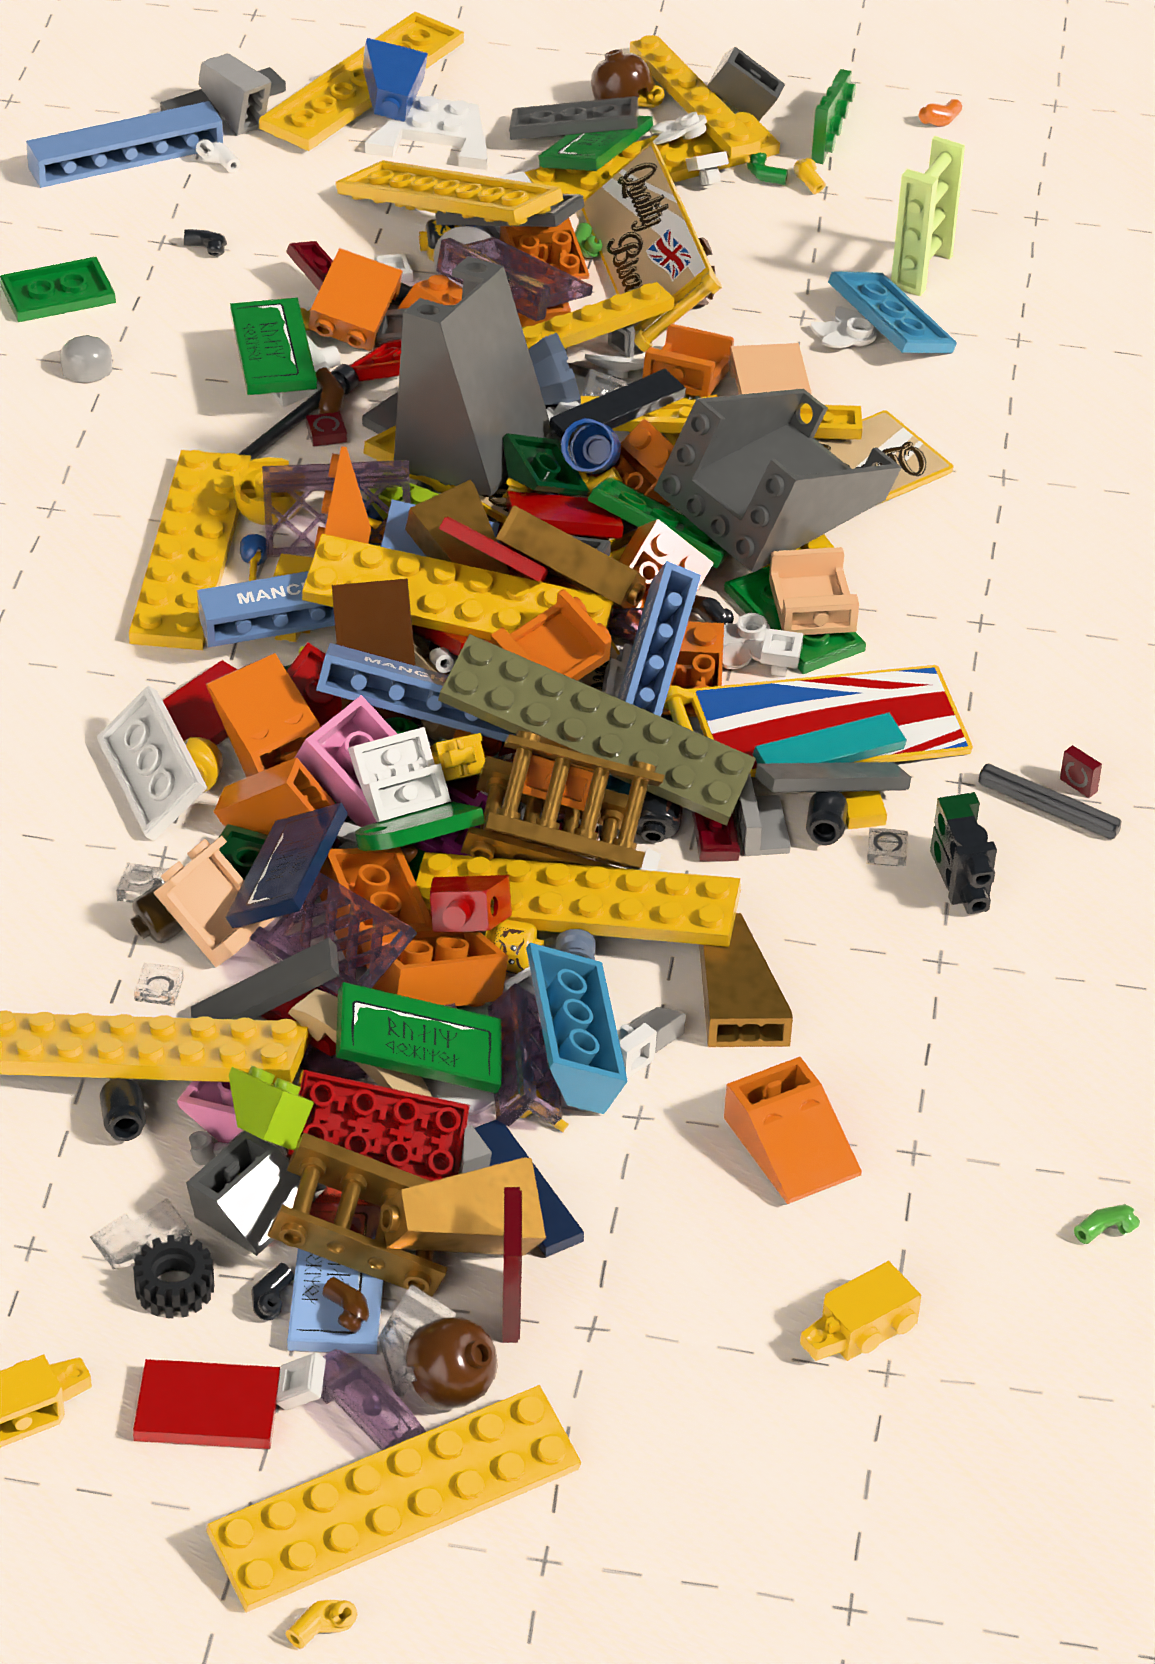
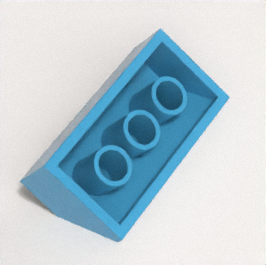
M530 942L526 950L549 1068L568 1106L604 1115L628 1080L603 963Z

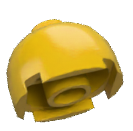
M274 457L258 458L249 461L248 468L244 469L241 473L240 468L235 471L233 478L235 501L240 512L249 521L266 526L280 525L291 520L302 508L306 491L305 476L301 468L298 467L297 471L289 467L288 460Z

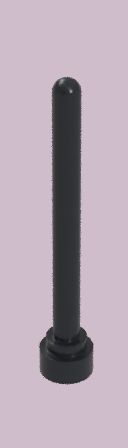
M340 364L331 371L332 375L343 387L345 395L358 386V375L349 365ZM322 388L242 450L239 455H250L251 460H254L306 419V416L319 408Z

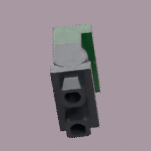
M975 792L937 798L934 818L935 826H933L930 853L949 891L948 898L951 905L963 904L967 914L990 910V892L996 873L994 867L997 848L994 841L988 842L987 831L977 823L980 802Z

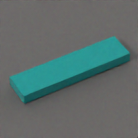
M889 712L758 745L754 748L753 757L756 758L757 764L849 763L902 750L905 748L907 739Z

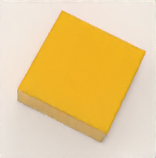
M879 791L840 792L846 798L848 804L846 818L848 830L886 825L887 812Z

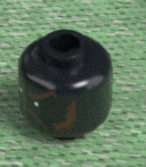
M646 791L636 833L642 836L645 841L651 843H659L664 841V839L671 838L677 834L680 828L683 807Z

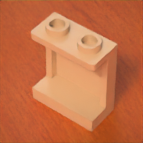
M799 343L731 346L729 373L736 380L739 395L793 389H805L811 394Z
M842 547L773 551L771 553L769 582L783 631L803 633V635L857 632L859 600L857 594H850L843 569L845 554Z
M220 836L211 844L206 838L187 853L191 861L185 866L178 861L160 876L165 883L153 892L215 967L232 957L275 919L272 918L238 928L230 926L225 917L244 880L219 851V848L227 842L223 836Z

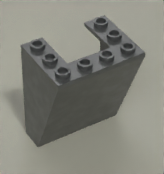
M467 256L452 270L453 277L463 279L462 300L454 307H449L419 298L403 312L393 467L406 470L411 475H422L438 480L444 485L457 486L471 480L476 487L478 495L491 497L509 478L502 439L504 435L509 433L550 438L552 436V429L550 428L549 417L504 266ZM430 311V312H434V313H436V314H435V315H424V314H421L420 312Z
M805 389L698 398L695 400L654 491L750 572H756L770 564L773 551L796 550L885 501L902 467L877 447L872 448L863 468L851 469L813 438L828 408ZM805 403L811 407L813 412L812 419L808 424L800 416V409ZM878 462L883 464L880 466H875Z

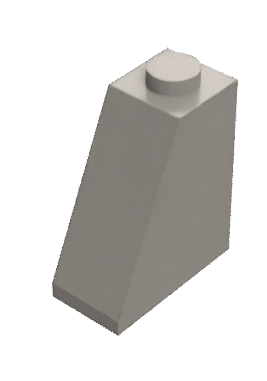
M230 53L211 57L201 62L198 85L234 133L239 136L258 129L259 118L267 112L271 88L270 79Z

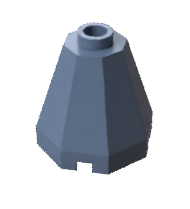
M558 334L546 336L528 349L545 406H558L560 402H578L581 398L572 368H569L568 356Z

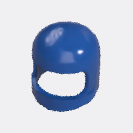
M584 418L574 422L566 429L561 439V451L565 461L573 469L588 474H602L617 464L621 455V443L618 435L609 426L593 419ZM585 425V426L581 427V428L574 434V437H573V439H572V441H571V445H570V454H571V457H572V460H571L570 455H569V453H568V441H569V438H570L571 434H572L579 426Z

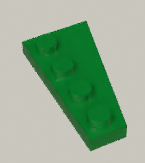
M840 69L832 81V86H829L826 96L821 98L820 105H817L815 108L811 159L816 164L824 165L827 154L834 152L836 136H840L843 119H847L849 103L854 101L856 84L851 83V70Z

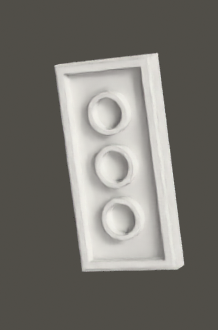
M149 685L96 737L144 835L153 841L207 789L158 691Z

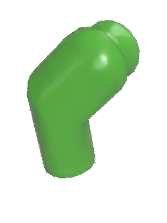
M582 222L577 225L575 235L582 255L587 259H592L599 255L603 244L600 239L595 243L594 239L596 236H591L592 227L588 223Z
M1127 1204L1099 1208L1074 1228V1234L1080 1242L1089 1244L1107 1228L1115 1224L1119 1232L1126 1235L1139 1227L1140 1219L1133 1213L1135 1209Z

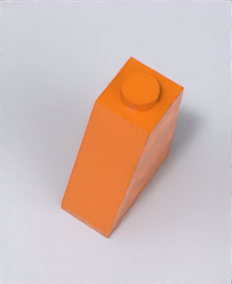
M296 757L225 786L214 809V813L224 826L230 824L268 835L277 820L331 806L335 802Z

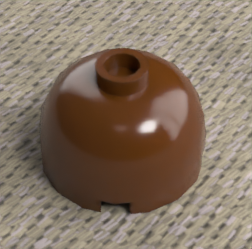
M615 49L605 53V59L595 66L590 80L595 100L639 97V90L646 87L648 93L655 87L651 71L643 58L634 53H623L622 49Z
M463 1317L440 1318L419 1327L409 1341L406 1354L407 1367L413 1366L414 1375L417 1379L411 1382L416 1393L428 1405L439 1410L462 1408L471 1404L486 1394L496 1378L498 1360L496 1348L491 1337L481 1326Z

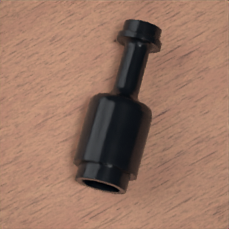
M816 792L809 801L806 831L810 838L819 845H832L844 834L848 804L842 793Z
M109 1078V1081L103 1085L99 1096L104 1128L116 1140H133L142 1133L146 1124L141 1088L132 1079Z

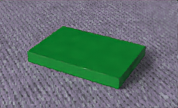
M97 256L0 275V286L18 323L116 303V293Z

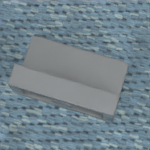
M749 774L734 808L744 857L789 854L791 844L780 796H755L751 774Z

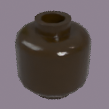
M164 883L155 885L133 901L132 908L136 916L131 918L130 922L143 940L150 936L155 942L164 943L184 930L153 893Z

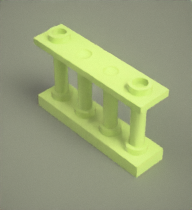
M934 136L931 142L929 168L926 172L920 173L906 169L901 175L891 281L902 291L921 296L926 290L929 260L933 255L947 259L953 257L965 152L964 144Z

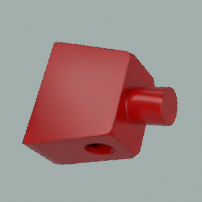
M509 875L433 877L430 888L433 931H488L512 915ZM492 898L494 900V907H490Z

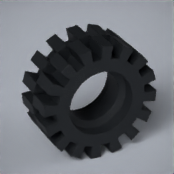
M174 1234L167 1235V1242L162 1243L159 1237L153 1239V1248L145 1244L141 1248V1255L136 1254L134 1259L135 1266H133L135 1295L137 1300L140 1299L141 1306L145 1310L151 1306V1314L159 1316L163 1310L168 1319H173L174 1312L180 1311L181 1318L188 1317L189 1308H192L195 1313L202 1310V1302L209 1303L211 1293H214L215 1288L213 1258L211 1259L209 1249H203L202 1242L197 1239L190 1245V1236L182 1235L181 1241H175ZM170 1271H182L190 1275L188 1278L178 1282H166L158 1278L160 1275Z

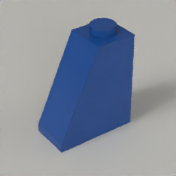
M367 37L364 49L363 70L374 114L405 122L424 81L428 53Z

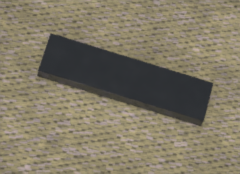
M662 369L551 417L550 428L561 439L570 425L584 418L596 420L613 429L684 398L686 388L667 369ZM585 425L579 426V427L571 434V436H570V438H569V441H568V446H569V447H570V445H571V441H572V439H573V437H574V434H575L581 427H583V426H585Z

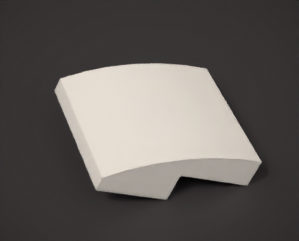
M424 727L348 748L360 787L377 822L451 802L441 763L434 764Z

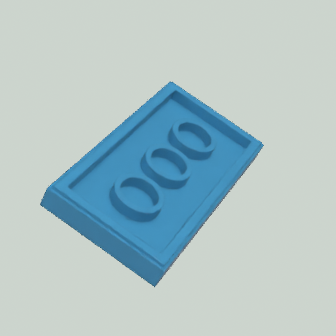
M831 272L828 283L902 353L954 352L957 342L884 273Z

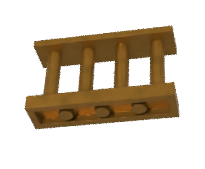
M518 730L516 736L509 734L505 740L504 747L516 749V754L502 808H498L497 813L489 812L486 815L483 830L627 869H641L645 852L636 850L637 844L634 843L647 786L650 784L658 787L663 783L665 775L656 773V766L645 762L633 761L632 766L541 743L539 742L540 736L534 733ZM532 754L555 760L541 818H536L535 824L520 820L521 813H518ZM571 764L594 770L580 828H575L574 834L558 830L560 824L556 822ZM609 774L632 780L619 837L614 838L613 844L597 840L598 833L595 832Z
M486 756L476 790L488 793L483 813L484 820L489 812L497 813V809L502 807L513 766L511 762ZM608 789L605 790L597 824L602 825L599 841L613 844L618 829H621L629 795ZM522 793L520 802L526 804L523 821L535 824L536 818H540L545 800ZM560 805L559 813L564 814L561 831L574 834L584 811ZM481 824L480 829L476 827L468 828L461 849V853L471 855L473 858L485 857L489 861L493 858L619 868L604 862L594 861L483 830L484 824Z
M303 1133L287 1168L288 1172L301 1176L293 1206L290 1208L282 1204L268 1231L267 1237L402 1287L411 1293L420 1294L432 1299L448 1268L432 1262L434 1251L416 1250L414 1255L401 1249L387 1248L385 1233L381 1229L380 1220L374 1239L350 1230L358 1199L381 1207L401 1189L431 1181ZM318 1183L342 1192L333 1224L309 1215Z

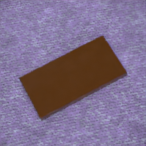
M408 578L332 585L337 645L416 666ZM341 697L342 710L351 704L353 700ZM372 706L384 720L391 717H401L409 719L417 725L421 724V719Z

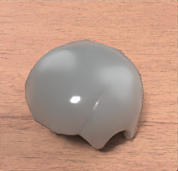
M91 335L77 336L68 340L62 346L60 361L62 374L65 378L75 382L89 383L102 380L111 374L112 352L109 345L100 337Z

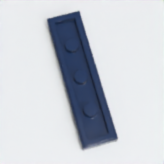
M501 1118L474 1128L492 1152L490 1166L524 1157L530 1158ZM533 1163L546 1239L537 1246L544 1256L548 1257L584 1242V1231Z

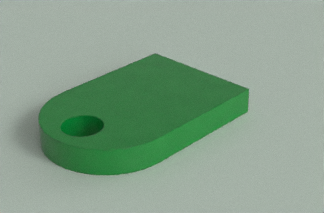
M451 801L366 825L356 830L355 836L359 850H384L485 824L481 807Z

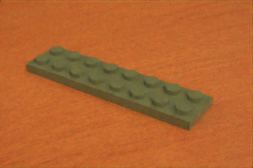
M469 634L438 698V701L514 734H517L518 730L537 734L540 736L539 742L629 766H632L633 761L652 764L656 766V773L665 776L662 784L658 787L648 784L646 791L726 826L756 758L471 634ZM609 774V775H611V776H613V777H615V778H618V779H620V780H622V781H625V782H627V783H629V784H632V780H631V779H627V778H623V777H619V776H615V775Z

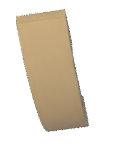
M315 989L292 1007L288 1013L300 1025L308 1027L309 1034L317 1042L328 1035L336 1043L338 997ZM355 1062L379 1086L432 1097L420 1076Z

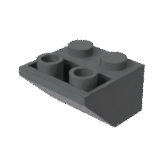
M734 46L722 56L707 87L719 99L725 100L735 107L738 112L749 113L760 121L778 100L785 83Z
M244 1131L186 1182L195 1218L257 1256L275 1240L267 1237L268 1231L282 1204L292 1208L301 1177L287 1171L289 1162L277 1147ZM315 1195L313 1197L311 1206L316 1202Z

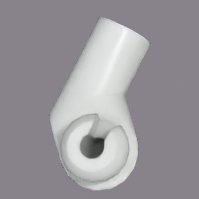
M203 139L196 145V152L204 162L222 164L230 173L239 170L241 166L240 160L225 144L219 142L211 143L209 140Z
M444 647L435 648L429 654L430 662L441 673H450L458 658L457 655Z

